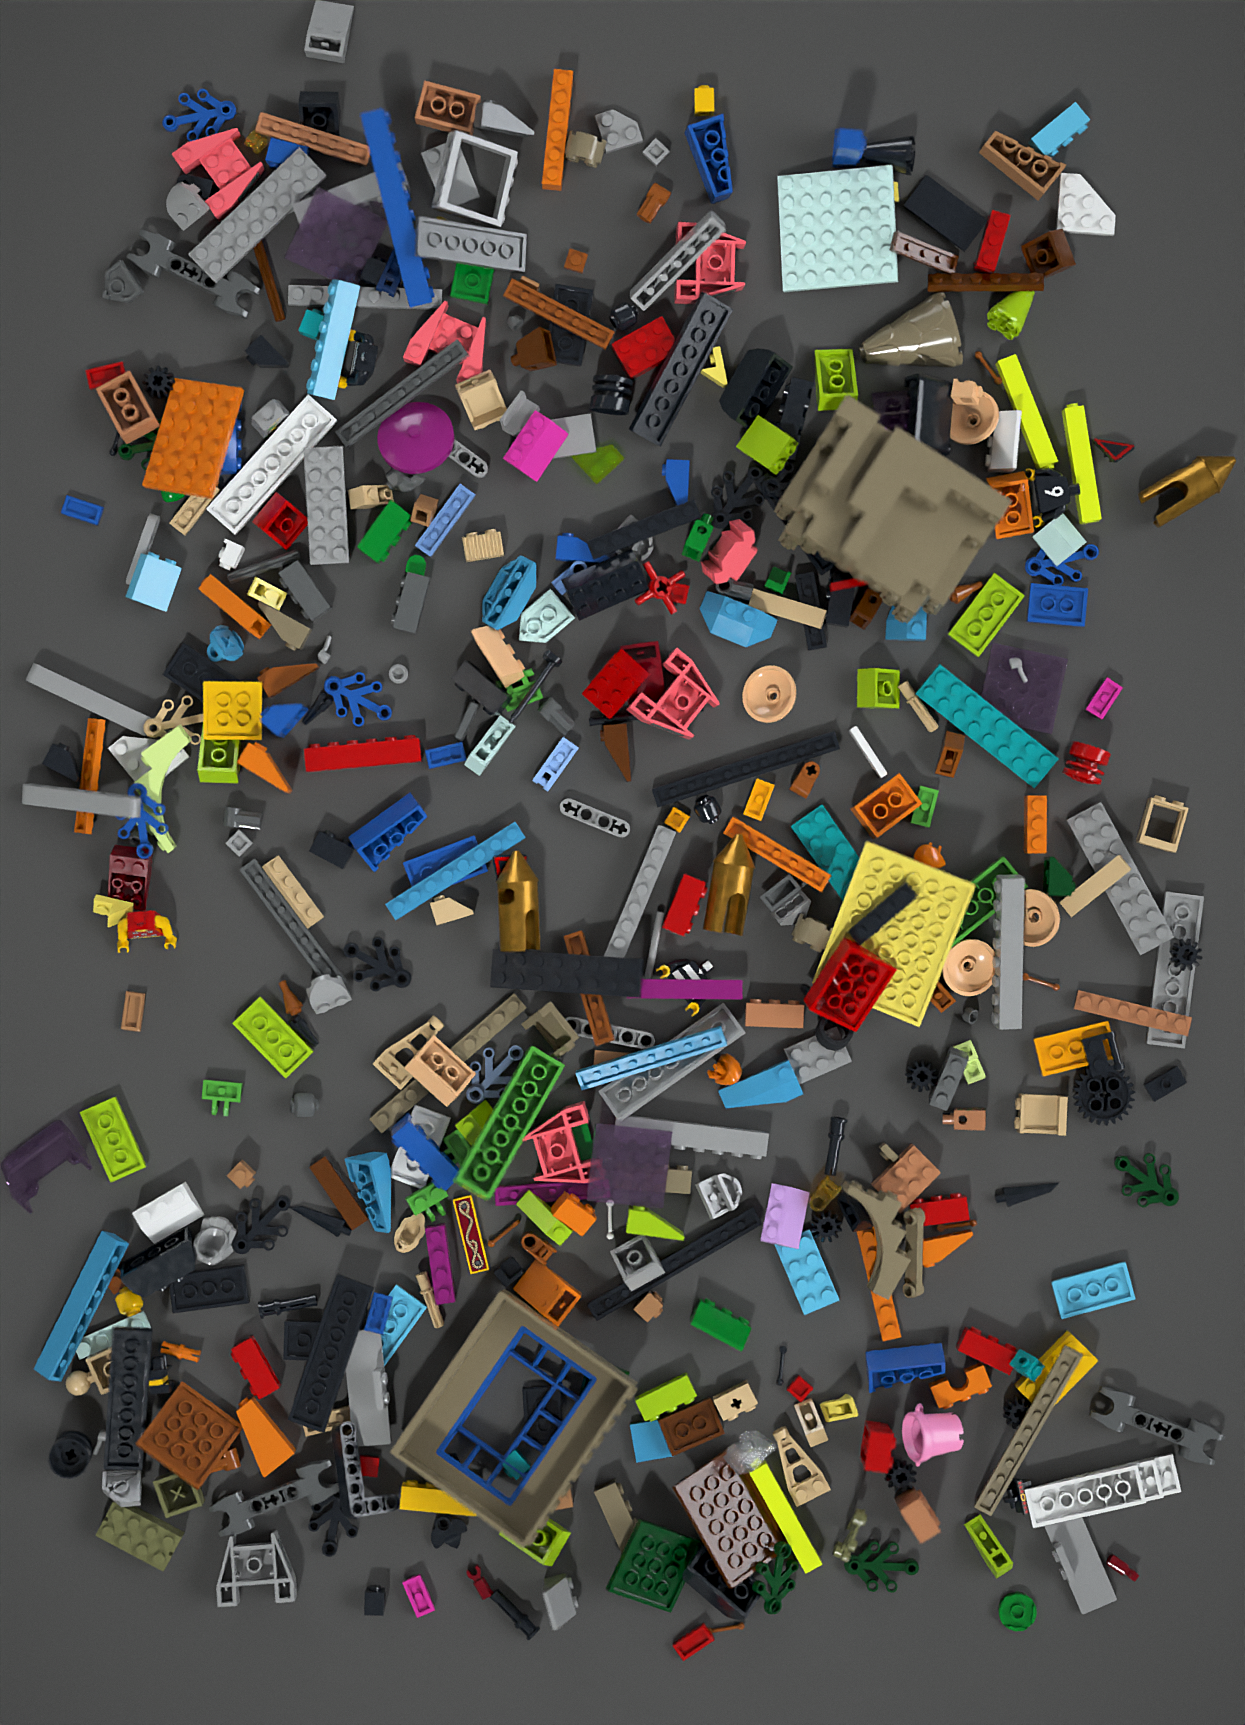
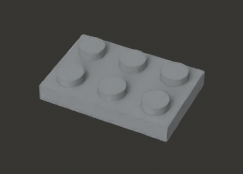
M837 1026L825 1031L831 1039L842 1040ZM816 1035L784 1048L799 1084L852 1062L846 1047L836 1051L828 1050L821 1046Z

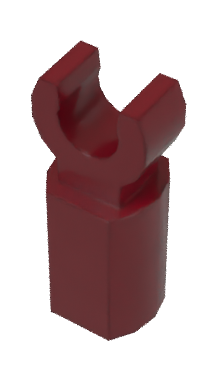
M1113 1553L1110 1554L1105 1562L1119 1574H1125L1134 1582L1139 1577L1136 1571L1129 1568L1125 1561Z
M476 1564V1574H472L469 1569H467L466 1573L470 1579L474 1580L473 1584L481 1599L484 1600L490 1597L493 1591L485 1577L481 1576L480 1566Z

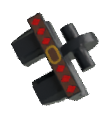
M1013 1477L1010 1483L1011 1488L1007 1489L1008 1495L1003 1497V1502L1010 1503L1011 1509L1015 1508L1017 1513H1023V1515L1030 1514L1024 1489L1032 1487L1031 1481L1027 1478L1018 1479Z

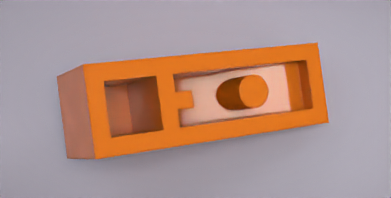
M969 1229L924 1238L922 1264L924 1268L935 1266L936 1262H940L971 1238L973 1232Z

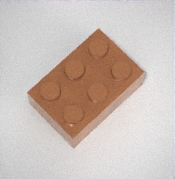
M424 81L415 115L416 124L445 132L457 130L473 136L476 104L482 102L481 95Z
M130 370L96 388L113 423L126 444L160 427Z
M912 1143L898 1156L899 1158L895 1162H892L871 1183L878 1192L882 1190L887 1193L889 1190L898 1195L897 1199L902 1203L898 1210L899 1213L941 1173Z
M913 1486L912 1489H908L894 1498L900 1512L921 1544L941 1532L938 1527L940 1522L920 1489L916 1491Z

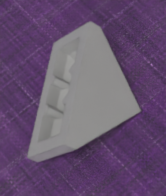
M799 890L771 912V914L781 926L795 925L800 913L805 914L804 918H806L811 901L802 890Z

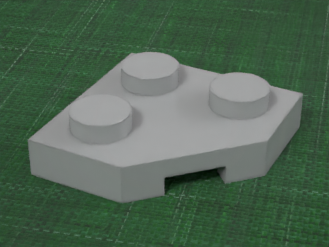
M615 110L595 115L601 138L607 141L606 153L643 142L636 121Z
M142 1470L103 1472V1493L121 1507L141 1505Z

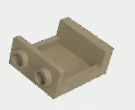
M551 1001L521 1024L525 1030L532 1025L538 1029L554 1049V1052L549 1055L552 1058L555 1056L560 1058L576 1046L574 1042L579 1038Z

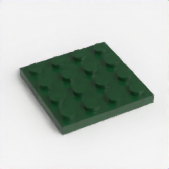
M638 1519L605 1589L608 1592L671 1613L685 1584L682 1573L703 1542Z

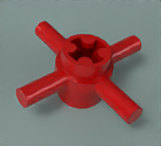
M649 561L642 564L651 581L648 583L649 590L635 598V603L639 606L650 598L662 599L671 615L677 612L669 595L672 591V585L684 578L685 573L681 570L667 579L664 576H657ZM661 585L663 591L658 592L656 588H659V586Z

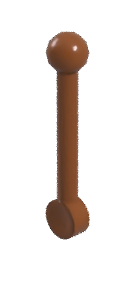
M977 351L975 353V357L977 359H980V361L983 363V365L986 367L989 373L993 376V378L995 379L994 383L996 385H1000L1002 383V378L997 377V375L994 373V371L982 357V352Z
M1023 973L1024 981L1030 980L1052 987L1055 991L1060 989L1058 983L1052 984Z
M519 1219L496 1238L489 1240L488 1246L494 1247L499 1239L520 1223Z
M972 1219L970 1222L949 1225L938 1224L937 1229L942 1232L948 1228L969 1225L974 1227L977 1225V1221Z
M739 1622L737 1625L715 1629L707 1628L711 1633L732 1629L742 1630L745 1625Z

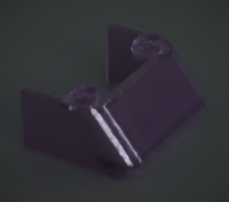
M57 1120L8 1155L1 1163V1169L12 1198L29 1214L33 1212L29 1199L37 1195L39 1190L38 1181L66 1160L72 1165L82 1163L88 1170L92 1169L86 1151L63 1121Z

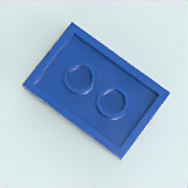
M1030 583L1026 622L1085 627L1088 588Z

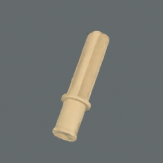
M904 681L898 686V689L907 699L906 703H910L929 732L935 731L938 728V724L920 698L915 694L909 681Z
M427 1271L418 1273L415 1276L421 1289L420 1294H423L434 1328H440L444 1326V1321L435 1302L434 1288L431 1286Z

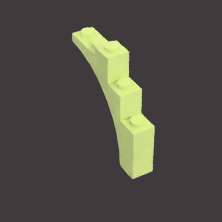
M181 724L141 752L142 761L147 767L151 766L152 769L134 783L143 784L147 789V796L158 804L161 803L162 787L171 762L179 751L192 740ZM136 789L138 794L141 795V791ZM143 803L144 810L160 823H165L163 815H155L153 809ZM157 806V812L162 813V807ZM146 822L147 831L150 835H155L158 839L157 844L163 851L166 850L169 853L176 847L169 832L160 835L156 832L155 828ZM160 825L159 830L161 832H164L165 827L163 825Z

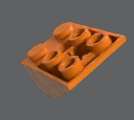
M536 1259L513 1287L514 1291L557 1327L582 1296L580 1291Z

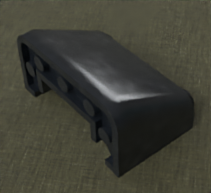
M916 373L907 376L904 380V387L910 389V391H907V395L911 396L907 434L946 458L951 451L949 442L953 399L951 397L953 383L924 374Z

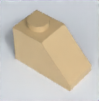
M444 895L433 898L434 902L430 903L436 925L474 914L472 909L450 897L445 898Z
M812 1398L795 1404L794 1407L810 1447L828 1441Z

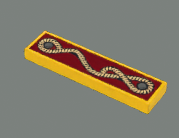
M472 1194L453 1199V1204L470 1274L489 1270Z

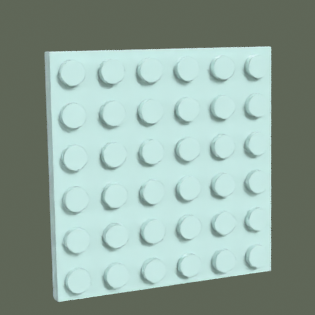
M892 165L778 176L783 292L898 282L897 253L889 251L893 234L896 232Z

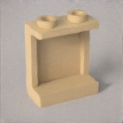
M487 370L455 385L474 430L485 428L493 422L500 421V418L507 410L491 370Z
M1019 1094V1098L1015 1100V1109L1018 1110V1117H1015L1014 1128L1017 1129L1018 1133L1022 1134L1041 1133L1066 1136L1068 1097L1061 1095Z

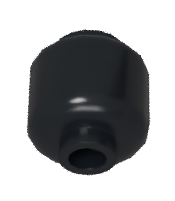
M623 302L611 309L609 320L616 330L625 331L637 323V315L639 313L633 304L630 305L627 302Z
M708 794L703 795L695 801L694 812L700 822L713 824L719 820L718 816L721 814L722 809L715 797Z

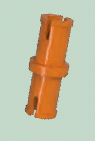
M163 1341L162 1346L168 1347L169 1350L161 1348L160 1351L162 1354L175 1356L179 1360L183 1358L198 1363L200 1358L192 1356V1354L201 1356V1350L187 1348L184 1344L176 1345Z

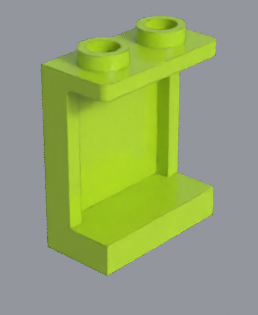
M758 415L736 447L777 475L784 468L785 462L790 455L795 452L798 442Z

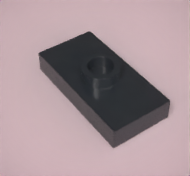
M1175 1066L1144 1084V1087L1152 1101L1155 1102L1183 1086L1187 1081L1179 1067Z

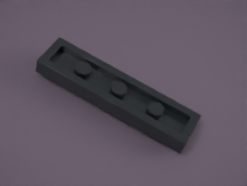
M814 572L795 575L799 602L820 608ZM803 624L808 651L827 648L824 626L822 625V629Z
M907 881L904 882L847 932L861 946L919 895Z

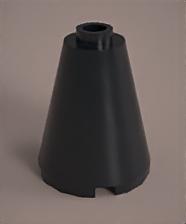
M906 136L867 143L862 159H865L866 163L875 166L892 165L894 172L912 175L911 172H913L915 151L912 145H915V137Z

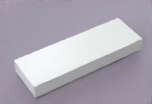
M855 726L848 730L878 777L882 778L887 775L883 765L858 727Z

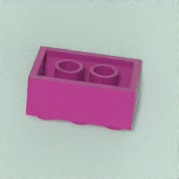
M535 410L503 459L538 482L569 434Z

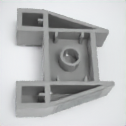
M273 1530L271 1533L272 1542L236 1545V1534L229 1537L216 1587L218 1607L237 1606L240 1602L239 1586L273 1583L275 1587V1603L295 1602L297 1599L296 1576L277 1530Z

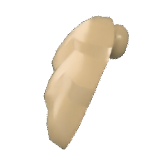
M422 1213L404 1218L394 1237L397 1251L402 1253L409 1252L419 1244L420 1239L425 1234V1217Z

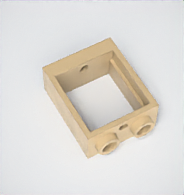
M1157 795L1154 798H1148L1136 842L1176 853L1189 808L1184 807L1182 802L1174 800L1173 803L1166 802V798ZM1153 805L1179 812L1170 843L1145 836Z

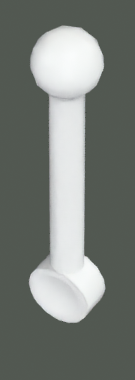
M608 1199L606 1201L608 1206V1233L606 1236L608 1239H613L612 1206L614 1201Z

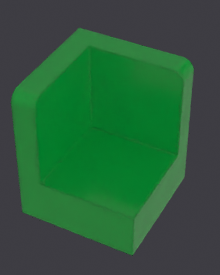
M773 567L764 588L782 595L792 572H785Z

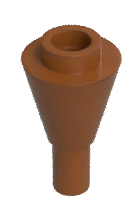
M981 581L973 584L957 585L949 599L951 602L958 604L972 594L973 591L983 588V584Z
M286 980L279 982L278 984L283 992L286 1014L293 1016L300 1013L304 1005L290 991Z

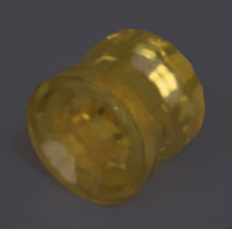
M253 130L246 138L244 145L251 147L257 155L265 148L268 139L260 136V133Z

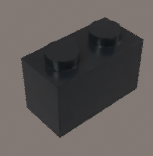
M325 830V832L319 831L309 852L341 869H345L355 851L351 847L353 844L345 839H342V841L335 839L336 834Z

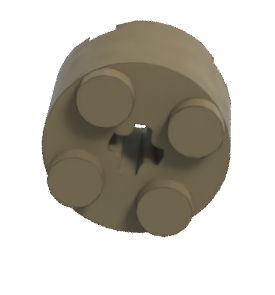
M570 131L565 147L566 158L575 163H579V160H582L586 163V166L597 168V165H601L607 141L602 139V142L597 141L596 136L576 131L575 135L573 131Z
M800 913L791 933L794 936L792 940L800 944L805 942L811 944L810 948L818 952L823 951V949L825 950L833 927L828 929L829 924L811 916L804 918L805 914Z

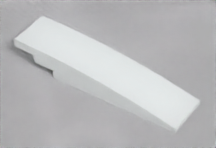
M1169 1453L1024 1489L1032 1526L1036 1528L1144 1504L1146 1501L1164 1498L1165 1495L1179 1493L1181 1488L1173 1454Z

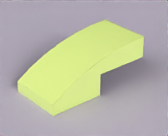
M969 1040L954 1046V1048L968 1053L969 1061L963 1073L967 1084L969 1085L986 1078L972 1041Z

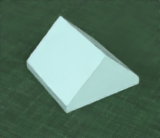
M1064 514L1057 519H1053L1033 536V539L1056 567L1086 543L1085 539Z

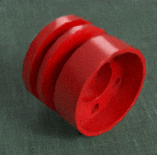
M1073 741L1069 754L1075 757L1076 760H1066L1065 764L1073 768H1063L1062 773L1081 783L1101 785L1102 780L1094 776H1104L1105 773L1097 769L1098 765L1107 766L1111 753L1088 744Z

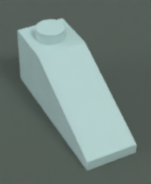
M500 715L471 752L464 765L480 776L516 726L510 724L508 720Z

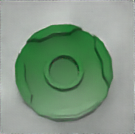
M1011 1592L1000 1601L998 1616L1002 1624L1009 1630L1024 1631L1035 1622L1037 1615L1036 1606L1032 1598L1027 1594Z

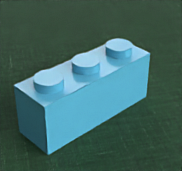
M1075 102L1032 137L1029 145L1035 152L1053 158L1059 152L1057 149L1060 146L1066 147L1073 141L1072 136L1076 133L1080 135L1088 128L1087 124L1090 119Z

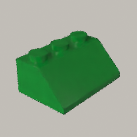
M390 500L357 548L377 564L381 561L384 563L390 555L389 549L392 546L395 547L401 540L400 534L402 531H407L411 526V515Z
M700 1298L689 1318L690 1324L742 1352L752 1329L751 1325H749L750 1321L741 1316L736 1318L732 1315V1311L725 1307H722V1309L716 1307V1303L708 1298H705V1300Z

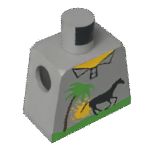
M272 399L252 416V425L265 439L287 419L290 412L279 400Z

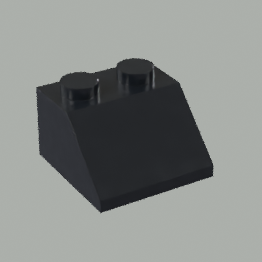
M300 91L298 102L300 124L340 136L339 92Z

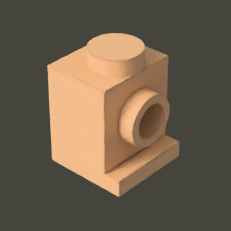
M954 379L951 397L956 405L979 404V398L983 394L982 386H977L973 381L959 382L958 379Z

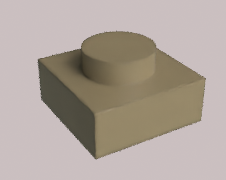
M885 1142L879 1146L882 1150L879 1154L886 1161L891 1159L895 1162L899 1158Z

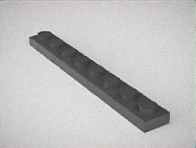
M458 339L335 431L345 447L349 448L470 355Z
M254 858L240 869L241 873L319 977L329 974L331 978H336L339 975L344 983L347 982L263 870L257 859Z

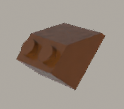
M1063 229L1049 231L1021 246L1030 273H1043L1044 279L1076 265Z

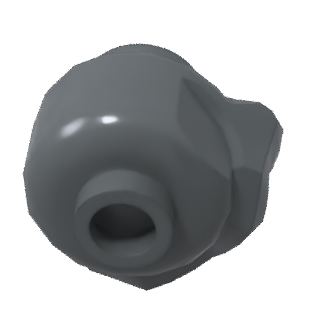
M394 468L386 473L388 480L386 484L392 491L397 490L407 493L426 480L424 476L403 473Z

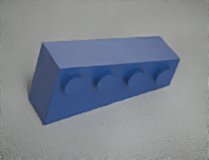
M721 114L688 125L684 132L711 204L728 199L733 192L728 163V149L726 146V132L724 130V115Z
M835 129L832 167L855 169L856 164L860 163L865 149L866 137H863V131Z
M407 1113L391 1128L392 1142L398 1148L402 1147L406 1151L405 1155L410 1161L413 1162L415 1160L420 1165L418 1168L424 1175L429 1174L433 1178L431 1181L438 1189L442 1187L446 1191L454 1183L452 1180L459 1167L445 1152H439L440 1148L437 1143L431 1138L427 1139L424 1129L420 1125H414L411 1122L412 1116Z

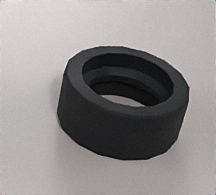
M822 1017L815 1030L816 1038L821 1046L833 1051L846 1047L853 1037L854 1031L840 1025L844 1029L845 1037L839 1041L833 1040L824 1031L825 1024L833 1021Z

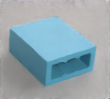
M148 552V555L140 554L125 597L153 608L167 611L182 568L176 566L177 562L169 559H165V561L159 560V555L151 552Z

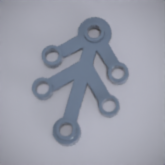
M518 1045L510 1047L508 1056L493 1070L495 1051L491 1047L485 1048L483 1051V1056L485 1057V1080L479 1084L481 1064L478 1061H473L470 1064V1068L472 1069V1065L476 1063L479 1065V1069L473 1070L476 1075L472 1078V1086L467 1089V1099L473 1104H478L484 1098H500L499 1092L505 1088H500L498 1091L486 1089L491 1084H508L512 1076L499 1075L513 1061H518L523 1057V1049ZM514 1049L519 1050V1056H514L512 1051ZM486 1050H491L492 1056H486ZM475 1090L480 1093L477 1098L472 1095V1092Z

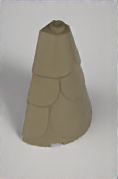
M944 292L933 293L917 306L906 311L891 324L887 323L863 341L859 348L861 359H865V362L869 364L899 366L900 364L923 367L961 366L963 354L958 352L961 346L960 336L948 300L944 301L943 299L946 297Z

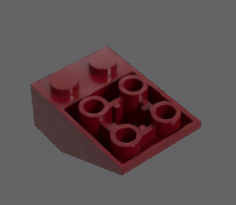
M658 641L620 646V649L622 648L650 674L628 699V705L641 692L652 701H658L665 692Z
M114 845L109 861L108 897L134 903L133 909L146 911L153 854L144 859L138 856L137 847ZM143 848V852L148 853L149 849Z

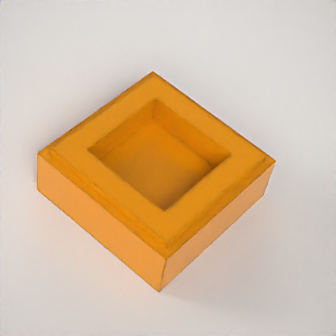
M673 807L664 823L680 833L690 816Z

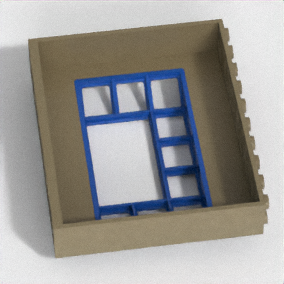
M504 1289L496 1296L390 1453L524 1549L526 1545L531 1546L539 1535L536 1532L538 1528L542 1530L550 1519L547 1516L548 1513L553 1514L561 1503L558 1500L559 1497H564L572 1486L569 1484L570 1481H575L583 1470L580 1466L582 1464L586 1465L594 1454L591 1450L593 1447L597 1449L605 1437L602 1434L604 1431L607 1433L616 1422L613 1419L615 1415L619 1417L627 1406L624 1403L625 1400H630L638 1390L635 1387L638 1382L559 1326L557 1327L511 1292ZM524 1333L543 1346L533 1362H530L514 1350ZM547 1350H550L566 1362L557 1379H554L538 1367ZM512 1356L548 1381L552 1386L505 1455H502L462 1425L508 1357ZM571 1367H574L590 1379L580 1396L561 1383ZM556 1389H559L575 1401V1404L563 1421H560L544 1409ZM539 1415H542L558 1427L545 1447L527 1435L528 1430ZM457 1432H460L476 1444L463 1464L444 1452ZM522 1440L540 1452L530 1470L525 1473L520 1472L505 1461ZM480 1449H484L499 1460V1464L486 1481L468 1469V1466ZM503 1463L521 1474L523 1478L510 1498L491 1485L504 1467Z

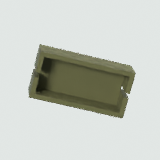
M113 1501L95 1536L164 1572L185 1532L136 1506L121 1507Z

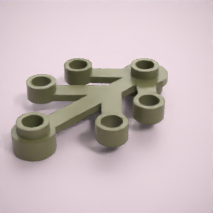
M857 1508L855 1510L853 1518L850 1519L847 1530L850 1532L843 1543L836 1542L832 1556L840 1558L841 1561L848 1562L851 1551L854 1552L857 1546V1541L854 1540L860 1525L864 1526L867 1519L864 1509Z

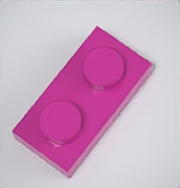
M1106 677L1085 710L1102 720L1123 687Z
M421 1574L402 1581L417 1618L435 1611L434 1604Z

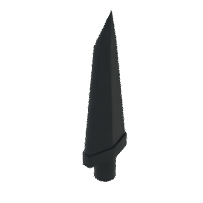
M1059 1183L1003 1188L1004 1194L995 1196L996 1203L1006 1201L1007 1207L1047 1194Z
M304 1206L289 1207L331 1232L334 1236L339 1237L341 1233L350 1236L352 1232L351 1228L344 1226L346 1222L344 1219Z

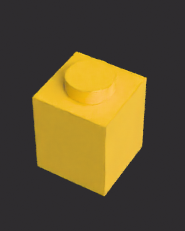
M701 85L694 89V116H714V88H710L708 85Z

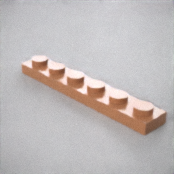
M260 112L255 132L307 146L311 150L367 167L370 157L367 145Z
M1078 990L1074 1009L1185 1036H1188L1192 1017L1080 990Z

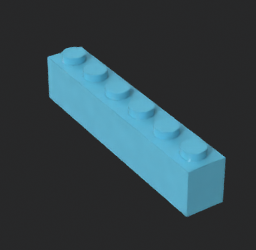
M332 280V283L328 286L329 297L323 308L325 315L319 326V332L321 333L319 340L315 344L316 355L311 363L312 373L306 385L308 389L307 394L335 400L359 294V285Z

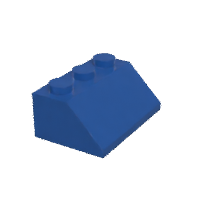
M301 704L275 705L271 708L267 707L261 713L262 718L260 721L277 736L285 738L309 709Z

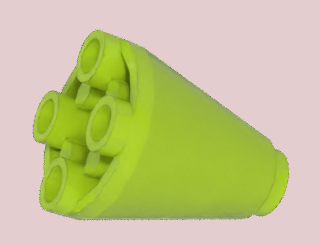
M1013 291L987 313L988 327L992 330H998L1009 340L1018 336L1022 331L1035 292Z

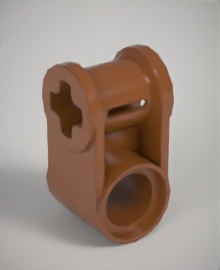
M812 761L805 763L789 790L806 799L820 773L819 765ZM812 765H814V770L816 771V773H811L810 775H808V770H806V767H811Z
M526 1231L521 1237L522 1247L543 1265H546V1261L550 1256L557 1252L553 1245L533 1231ZM531 1236L535 1239V1243L527 1245L524 1242L525 1238Z

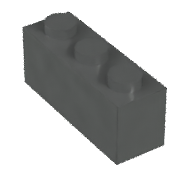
M298 560L279 572L281 578L278 580L285 589L288 587L291 590L292 594H290V597L295 604L300 603L303 608L301 613L306 620L311 619L314 622L332 609Z
M407 572L406 576L403 575L400 587H403L402 594H398L396 600L398 610L397 613H393L391 619L394 629L417 635L431 581L430 577Z
M950 1046L939 1071L938 1078L935 1081V1086H933L929 1095V1105L945 1111L948 1110L969 1061L967 1052Z

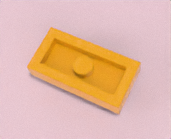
M756 779L743 815L761 821L775 785Z

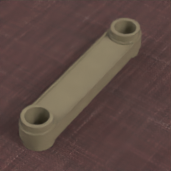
M913 1208L904 1213V1221L906 1223L905 1251L907 1252L906 1256L911 1259L905 1270V1284L902 1288L907 1298L918 1297L924 1292L922 1283L923 1222L926 1217L921 1208Z

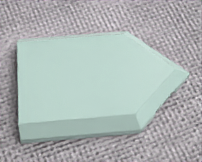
M551 589L521 613L519 641L546 643L575 619Z

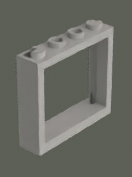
M457 130L449 132L431 208L489 228L501 227L505 221V207L510 199L508 195L509 189L514 182V177L512 176L518 164V152ZM461 141L506 157L492 218L447 203Z

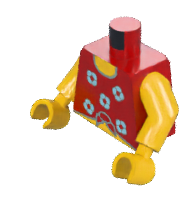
M156 911L128 912L127 918L122 919L118 923L119 940L117 942V951L120 953L121 948H126L127 953L129 952V941L127 939L158 936L166 937L165 949L169 948V944H172L175 949L177 938L172 935L173 932L168 918Z

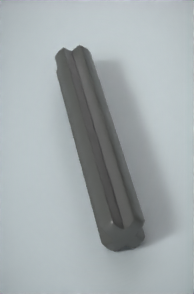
M293 550L229 573L227 578L229 583L233 584L300 560L301 556L298 550Z

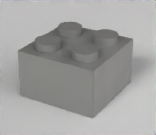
M639 1235L610 1251L624 1282L631 1291L665 1273L650 1241L645 1235Z

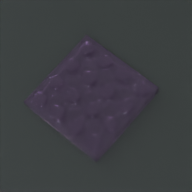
M317 187L285 254V259L331 280H340L358 285L367 259L372 256L388 221L377 214Z
M992 643L981 697L1020 728L1052 734L1068 659ZM1017 657L1022 661V668L1028 680L1027 682L1023 683L1017 668L1011 669L1009 659Z
M595 1123L586 1200L663 1208L672 1131Z

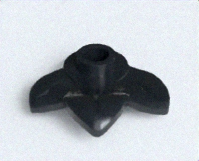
M439 1514L435 1518V1528L431 1532L432 1544L437 1549L445 1542L447 1545L457 1549L461 1541L460 1534L468 1530L466 1524L461 1519L452 1518L449 1514ZM446 1520L447 1525H441L440 1521Z

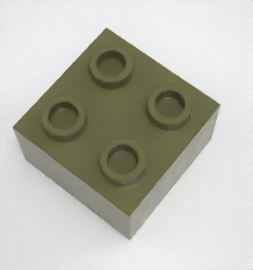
M173 1472L158 1476L153 1481L165 1518L197 1508L205 1502L201 1487L199 1490L195 1489Z

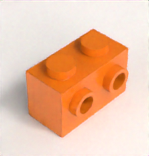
M566 1191L563 1192L551 1207L552 1215L581 1236L597 1220L592 1206L589 1204L584 1205L575 1194H569Z

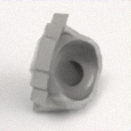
M221 1216L203 1219L200 1232L195 1235L193 1243L197 1260L208 1265H216L233 1252L231 1243L237 1230L233 1228L228 1219Z

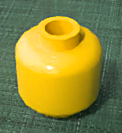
M127 1287L119 1290L120 1294L116 1296L115 1301L120 1313L130 1317L141 1312L143 1307L141 1296L133 1293Z

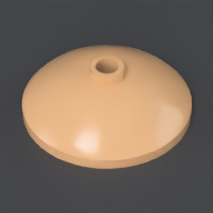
M983 392L982 397L979 398L978 405H956L953 400L950 439L959 444L971 445L983 441L994 431L999 420V408L992 396Z
M770 665L757 669L750 675L744 685L742 694L744 707L752 718L760 722L772 723L782 719L790 712L796 699L794 679L785 669L778 666Z
M1035 889L1024 890L1023 945L1030 947L1040 946L1049 942L1055 936L1060 923L1059 911L1055 902L1046 893ZM1035 913L1039 915L1038 919L1034 917Z
M966 939L955 944L950 949L942 969L943 978L949 988L964 996H974L986 991L992 985V976L995 975V968L992 964L993 956H995L994 950L985 942L977 939ZM965 962H969L967 967H964Z

